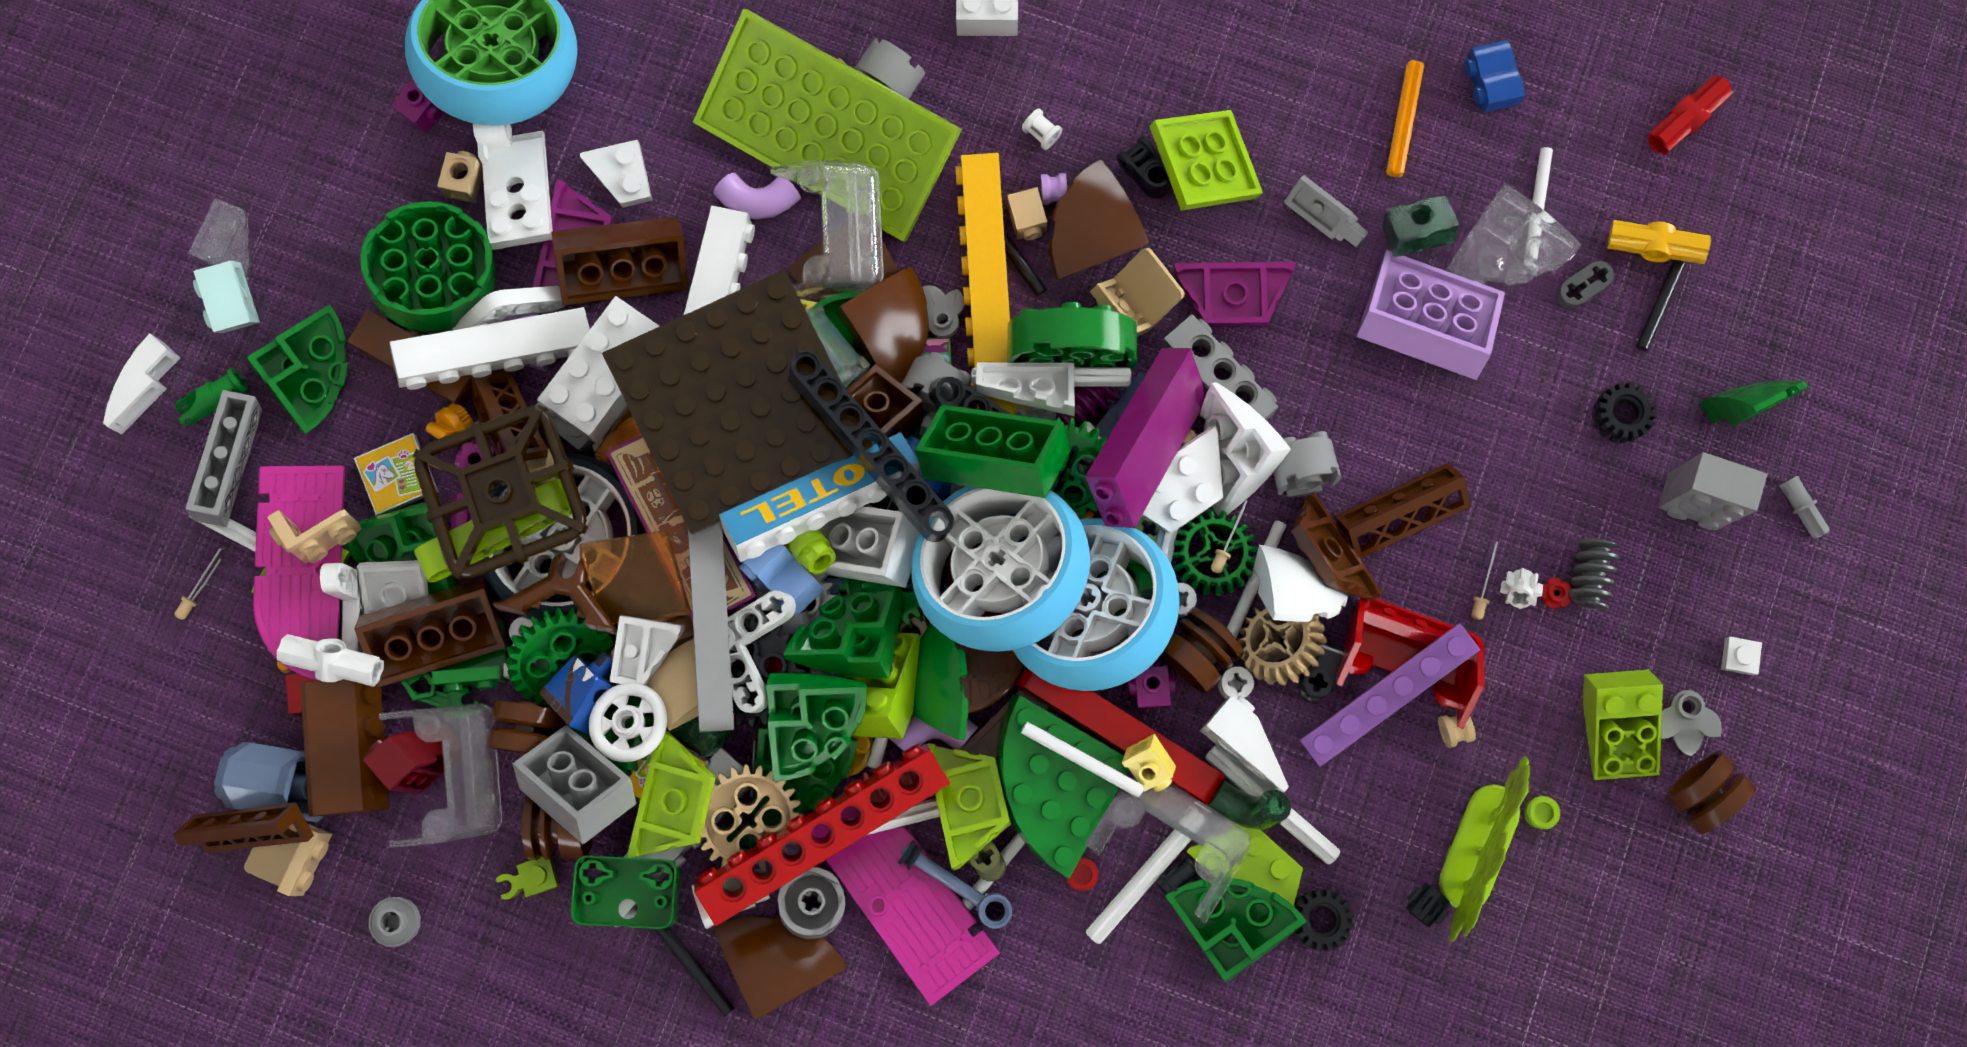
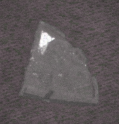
M1505 183L1467 236L1449 264L1447 271L1481 284H1485L1487 281L1505 282L1506 285L1522 284L1532 281L1535 276L1549 270L1551 272L1555 271L1572 258L1582 244L1541 207Z

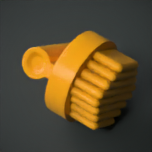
M452 403L447 408L443 407L435 413L436 421L427 424L426 432L440 439L472 427L474 421L467 414L468 412L464 407Z

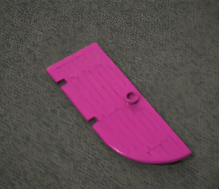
M345 466L259 467L258 494L270 495L269 503H258L255 567L266 568V576H254L253 610L258 632L264 644L276 659L281 639L287 634L317 642L329 638L339 639L340 599L323 592L320 584L321 566L325 563H342V545L338 544L329 549L328 554L323 559L305 564L292 553L288 554L283 546L277 545L268 531L273 526L267 517L279 510L298 526L301 533H304L338 511L344 510ZM283 664L299 675L318 680L315 677L314 671Z
M846 807L841 812V817L845 820L856 818L859 809L856 807ZM819 824L812 829L811 834L817 838H822L829 833L830 828L825 824ZM905 826L865 835L829 857L826 861L926 1001L932 1006L999 955L1000 952L983 930L972 937L967 929L977 921L954 891L930 875H927L915 865L908 870L907 864L904 866V862L902 864L898 863L902 857V849L905 846H909L912 840L915 841V846L917 844L918 848L921 846ZM923 849L921 854L932 860Z

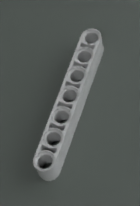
M720 521L693 535L688 530L700 732L734 730L723 531Z

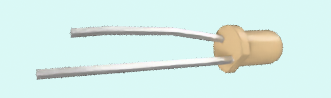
M1245 500L1224 550L1216 549L1215 551L1216 556L1211 565V570L1215 573H1221L1227 559L1231 557L1225 551L1242 516L1247 500Z
M1497 541L1481 598H1473L1475 602L1471 616L1475 620L1483 619L1486 606L1490 602L1487 599H1483L1497 548Z
M219 548L189 597L182 596V602L175 611V616L178 619H185L193 606H197L194 599L204 588L221 562V559L218 560L192 599L190 598L222 549Z

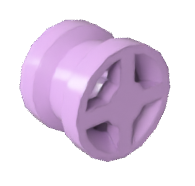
M1059 173L1056 177H1050L1048 174L1040 175L1042 205L1056 202L1061 196L1065 195L1067 192L1066 173Z

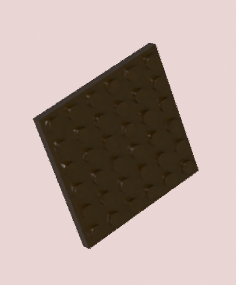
M785 269L602 353L691 535L720 522L719 514L829 464L853 456L789 379L792 358L796 353L808 350L814 352L841 382ZM806 364L799 365L796 368L798 373L804 376L814 373L813 369ZM821 390L818 393L823 401L835 400V395L830 390ZM844 415L840 418L841 423L846 427L857 425V421L853 416ZM870 440L862 443V447L864 450L873 447V444Z

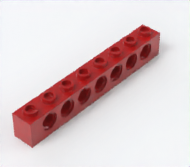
M927 743L923 746L919 744L911 746L902 753L903 758L893 764L889 761L878 766L873 771L874 775L862 782L861 779L850 783L844 788L845 793L835 799L828 797L814 807L816 810L806 817L800 814L792 818L785 824L787 828L776 835L774 832L764 835L757 840V846L748 852L740 850L726 860L728 864L716 870L713 867L697 877L698 882L694 885V893L715 927L948 786L950 782ZM906 771L916 773V779L910 785L899 783L900 776ZM881 788L888 791L884 801L875 803L870 800V795L874 790ZM854 806L859 809L857 817L852 820H845L841 817V812L846 807ZM825 824L830 828V831L825 837L817 838L811 834L812 829L816 825ZM789 842H796L801 846L799 852L795 855H786L782 848ZM759 860H767L772 866L767 872L758 873L753 869V865ZM729 878H737L742 882L741 887L735 891L727 890L723 884Z

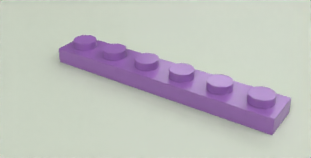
M1458 623L1300 739L1301 743L1319 767H1321L1480 651V648L1464 627Z

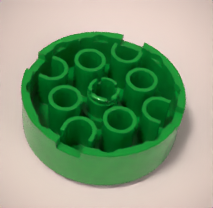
M428 201L398 207L386 214V219L375 229L371 228L364 240L361 251V270L373 302L388 319L402 327L424 332L452 329L456 327L460 319L471 308L494 290L496 266L489 238L478 221L475 222L471 217L464 214L462 209L453 205Z
M1066 302L1061 304V308L1023 309L1020 311L1019 316L1013 318L1008 323L1007 363H1074V367H1128L1132 370L1137 365V324L1132 318L1114 312L1113 307L1109 305L1081 308L1080 303Z

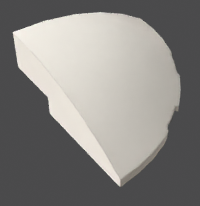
M1212 383L1205 396L1200 417L1205 418L1204 431L1210 427H1215L1218 431L1223 498L1212 505L1219 517L1221 511H1226L1228 515L1251 496L1275 471L1291 448L1279 433L1250 405L1222 385Z
M1259 544L1254 564V570L1261 580L1258 594L1273 620L1309 622L1313 614L1329 619L1340 613L1341 606L1346 607L1347 592L1327 586L1325 581L1317 576L1311 561L1279 548Z

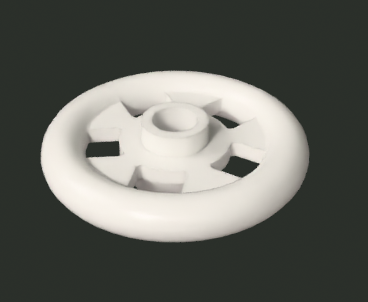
M623 683L608 689L599 697L590 713L589 733L594 746L602 755L617 762H632L646 757L657 748L665 735L668 721L665 704L656 691L643 684ZM629 696L642 698L639 708L627 705ZM614 704L619 709L613 714L612 720H609L604 715L609 706ZM653 713L654 724L651 727H645L644 714ZM633 718L634 724L632 727L625 728L626 720ZM611 729L619 736V739L613 744L609 743L604 736ZM640 735L643 742L638 746L630 748L628 739H633Z

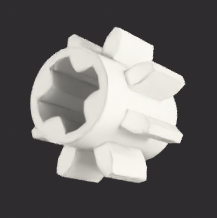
M1521 568L1513 573L1507 572L1506 581L1501 583L1500 593L1506 594V604L1510 603L1512 606L1522 609L1530 605L1536 606L1537 597L1542 596L1543 584L1537 583V573L1533 574L1531 571Z

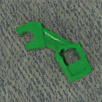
M430 672L401 680L413 701H422L453 712L455 717H470L483 707L477 700L470 706L464 704V697L472 692L469 687H464L462 692L448 694L440 692V687L432 685V674ZM426 678L427 684L431 686V690L421 694L417 692L414 686Z

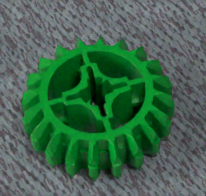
M1208 510L1207 520L1200 513L1194 517L1196 524L1191 520L1184 524L1187 531L1178 528L1177 536L1181 540H1174V549L1180 551L1173 553L1172 560H1181V563L1174 566V572L1184 570L1186 573L1181 577L1180 581L1185 583L1191 578L1194 581L1191 585L1194 591L1199 584L1202 585L1203 596H1207L1210 587H1213L1215 596L1220 597L1222 586H1224L1228 594H1232L1234 592L1233 583L1240 588L1245 585L1241 575L1246 578H1251L1253 575L1251 569L1246 566H1254L1256 559L1248 555L1256 554L1258 547L1248 546V543H1251L1255 536L1254 534L1244 536L1243 533L1248 528L1246 523L1242 524L1240 528L1236 527L1232 536L1233 540H1230L1225 551L1231 554L1234 550L1239 549V564L1233 573L1229 575L1226 569L1228 567L1227 562L1221 573H1215V575L1218 574L1219 578L1205 576L1195 568V566L1203 565L1211 567L1214 556L1212 559L1209 556L1204 557L1211 547L1224 550L1227 541L1217 539L1209 529L1220 530L1230 536L1238 516L1234 515L1230 522L1225 520L1226 511H1221L1218 519H1215L1214 511ZM1200 532L1203 549L1195 556L1189 558L1190 540Z

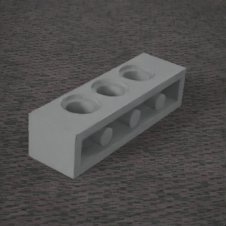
M1192 314L1164 338L1162 348H1191V351L1195 346L1206 348L1208 355L1205 357H1198L1193 353L1206 394L1212 383H1218L1234 394L1240 391L1246 392L1251 398V402L1247 404L1266 421L1278 409L1279 406L1276 404L1277 400L1273 393L1265 387L1262 389L1254 381L1255 376L1246 365L1240 366L1233 358L1234 354L1230 347L1222 341L1219 343L1211 335L1212 330L1203 319L1197 320ZM1224 369L1228 372L1230 378L1219 380L1215 377L1214 370Z

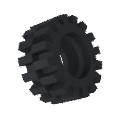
M1624 382L1611 386L1597 398L1598 401L1593 406V409H1596V411L1592 413V419H1597L1598 422L1594 426L1596 429L1600 427L1603 429L1600 433L1603 437L1609 435L1611 436L1609 441L1616 442L1620 440V443H1627L1628 441H1635L1653 427L1655 422L1652 420L1657 418V412H1653V409L1657 407L1656 401L1650 403L1649 399L1652 397L1650 392L1647 394L1642 392L1645 387L1639 385L1637 388H1634L1635 383L1628 382L1626 385H1624ZM1627 402L1634 408L1636 417L1633 423L1623 424L1615 418L1613 409L1616 403Z
M1316 889L1305 892L1306 894L1300 896L1297 899L1296 905H1294L1307 921L1294 932L1298 937L1297 939L1307 947L1320 951H1330L1335 947L1339 948L1345 940L1350 938L1349 932L1354 928L1352 923L1354 914L1349 909L1350 904L1348 901L1343 900V896L1331 890ZM1320 906L1328 908L1334 915V925L1326 933L1316 932L1311 927L1309 921L1311 912Z

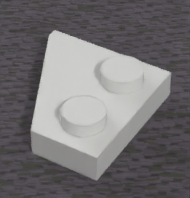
M638 140L580 153L582 161L597 176L604 187L609 190L622 208L653 201Z
M625 615L620 616L610 682L618 684L639 683L647 686L685 631V625Z

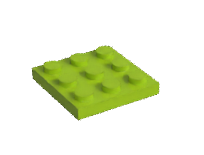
M1232 110L1159 119L1149 126L1181 211L1257 199L1263 193Z

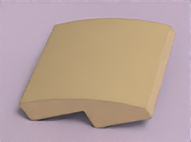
M694 638L670 651L647 684L648 687L657 692L665 704L668 718L667 728L669 731L699 716Z

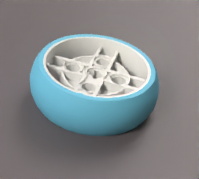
M967 486L944 500L943 503L954 516L953 528L946 538L940 542L927 541L919 533L912 555L911 574L914 592L919 606L930 623L948 638L961 645L995 652L1010 651L1029 646L1058 629L1078 605L1087 583L1090 568V554L1086 533L1080 519L1072 508L1051 490L1046 498ZM1005 514H1016V516H1008ZM932 517L928 520L933 530L942 531L945 529L944 522L940 518ZM1060 532L1062 538L1061 558L1057 570L1050 580L1047 578L1050 564L1047 544ZM1028 536L1023 542H1018L1022 537ZM981 543L979 547L972 549L974 545ZM953 549L951 556L953 583L941 594L943 567L950 551ZM1029 579L1026 584L1018 586L1022 580ZM982 585L978 591L972 592L975 587ZM985 611L993 613L1009 612L998 616L981 617Z
M1101 518L1080 519L1088 540L1090 568L1087 583L1078 605L1068 619L1051 633L1054 638L1048 651L1042 649L1037 643H1033L1029 646L1015 649L1013 652L1030 671L1053 685L1071 690L1097 691L1116 687L1132 680L1147 670L1158 659L1168 645L1177 623L1179 591L1176 575L1170 561L1158 545L1147 535L1135 528L1105 526ZM1060 532L1047 544L1050 563L1047 578L1050 580L1054 576L1061 558L1062 538ZM1130 558L1140 563L1149 572L1153 581L1152 601L1139 597L1135 581L1126 571ZM1108 571L1104 577L1096 578L1101 572ZM1029 579L1022 580L1018 586L1026 584ZM1127 609L1124 614L1114 616L1118 610ZM1084 630L1079 636L1071 637L1075 631ZM1127 635L1130 636L1127 640H1125L1123 643L1116 646L1115 648L1106 651L1102 654L1090 656L1091 652L1106 650L1119 643Z

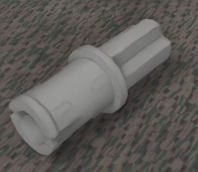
M1799 476L1779 485L1794 509L1792 511L1793 515L1798 514L1812 538H1819L1829 532L1828 525L1815 506L1817 500H1812Z

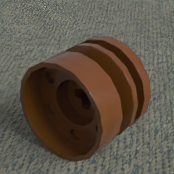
M1192 607L1187 612L1190 621L1181 619L1178 622L1186 637L1183 638L1173 633L1160 657L1188 684L1201 693L1208 694L1221 679V675L1214 664L1217 663L1226 669H1230L1233 666L1230 657L1239 659L1244 654V650L1233 634L1219 620L1197 607Z
M526 796L521 831L523 849L528 860H538L541 856L545 860H551L556 854L557 847H559L563 860H578L583 856L590 855L593 837L585 844H582L532 799Z

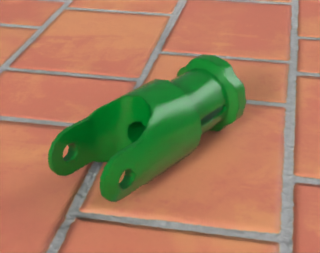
M231 367L227 369V374L214 382L208 381L176 402L175 409L183 413L179 417V422L184 426H189L215 412L223 390L236 393L248 391V385L241 374Z

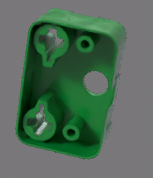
M583 856L577 860L574 867L571 918L580 925L626 926L649 929L672 927L678 919L681 867H676V861ZM596 864V869L608 872L609 875L597 877L594 883V877L588 876L589 869H594ZM662 867H664V873L669 874L670 878L663 881L662 886H660V880L649 878L648 875L659 873ZM625 899H631L637 905V913L631 919H625L619 914V905Z

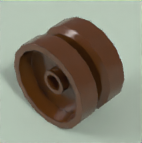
M494 701L491 718L496 722L511 725V729L493 728L489 730L486 747L526 754L550 737L543 735V730L558 731L565 726V721L554 709L547 708L546 705L516 701V703Z
M1722 750L1716 751L1696 763L1669 788L1665 795L1666 799L1677 811L1689 810L1686 820L1698 834H1705L1726 822L1751 799L1757 789L1744 773L1732 774L1735 764Z

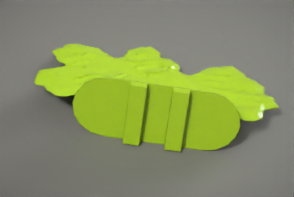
M1526 756L1520 759L1516 769L1510 772L1505 787L1492 784L1483 786L1475 791L1469 800L1464 815L1461 816L1457 826V833L1452 845L1449 846L1439 878L1441 894L1450 901L1449 905L1456 909L1450 924L1449 942L1456 940L1462 928L1464 937L1469 934L1478 920L1482 905L1491 894L1519 822L1520 806L1529 792L1530 765H1528L1529 760Z

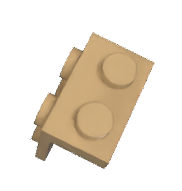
M1150 248L1142 249L1113 279L1097 284L1090 291L1096 299L1097 305L1112 306L1114 312L1132 318L1137 324V337L1148 333L1184 297L1183 289Z
M279 510L267 517L273 526L268 531L277 545L283 546L288 554L292 553L305 564L323 559L328 554V550L338 544L344 545L356 538V533L362 529L359 523L346 510L338 511L304 533H301L298 526Z
M292 823L288 828L297 832ZM308 824L314 835L308 842L254 847L246 860L244 869L247 873L279 886L277 891L287 896H304L313 882L314 872L320 860L328 850L332 834Z

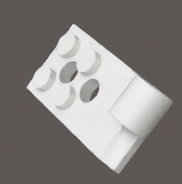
M473 123V131L478 145V157L483 167L487 236L492 250L552 240L551 232L553 230L545 134L543 130L513 136L511 124L492 126ZM517 183L524 184L519 192H509L513 185ZM518 210L526 211L521 219H511L514 212Z

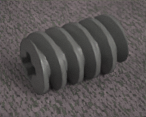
M1597 538L1582 539L1578 543V547L1582 552L1576 554V560L1581 564H1577L1573 568V572L1578 576L1571 579V585L1576 589H1571L1568 596L1578 606L1596 610H1609L1610 606L1601 602V598L1612 597V593L1603 588L1606 585H1614L1615 581L1606 577V573L1617 572V568L1608 563L1609 561L1619 560L1620 556L1611 552V548H1619L1620 545Z

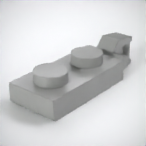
M1305 175L1299 179L1284 200L1287 206L1332 240L1336 238L1342 241L1345 238L1357 247L1368 234L1356 222L1358 218L1351 210Z

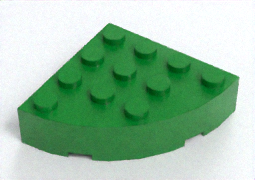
M1012 695L1002 718L998 735V753L996 756L1010 820L1024 843L1040 861L1061 876L1070 879L1119 787L1021 734L1020 732L1024 724L1028 721L1125 776L1129 768H1125L1122 764L1124 757L1122 754L1020 695Z

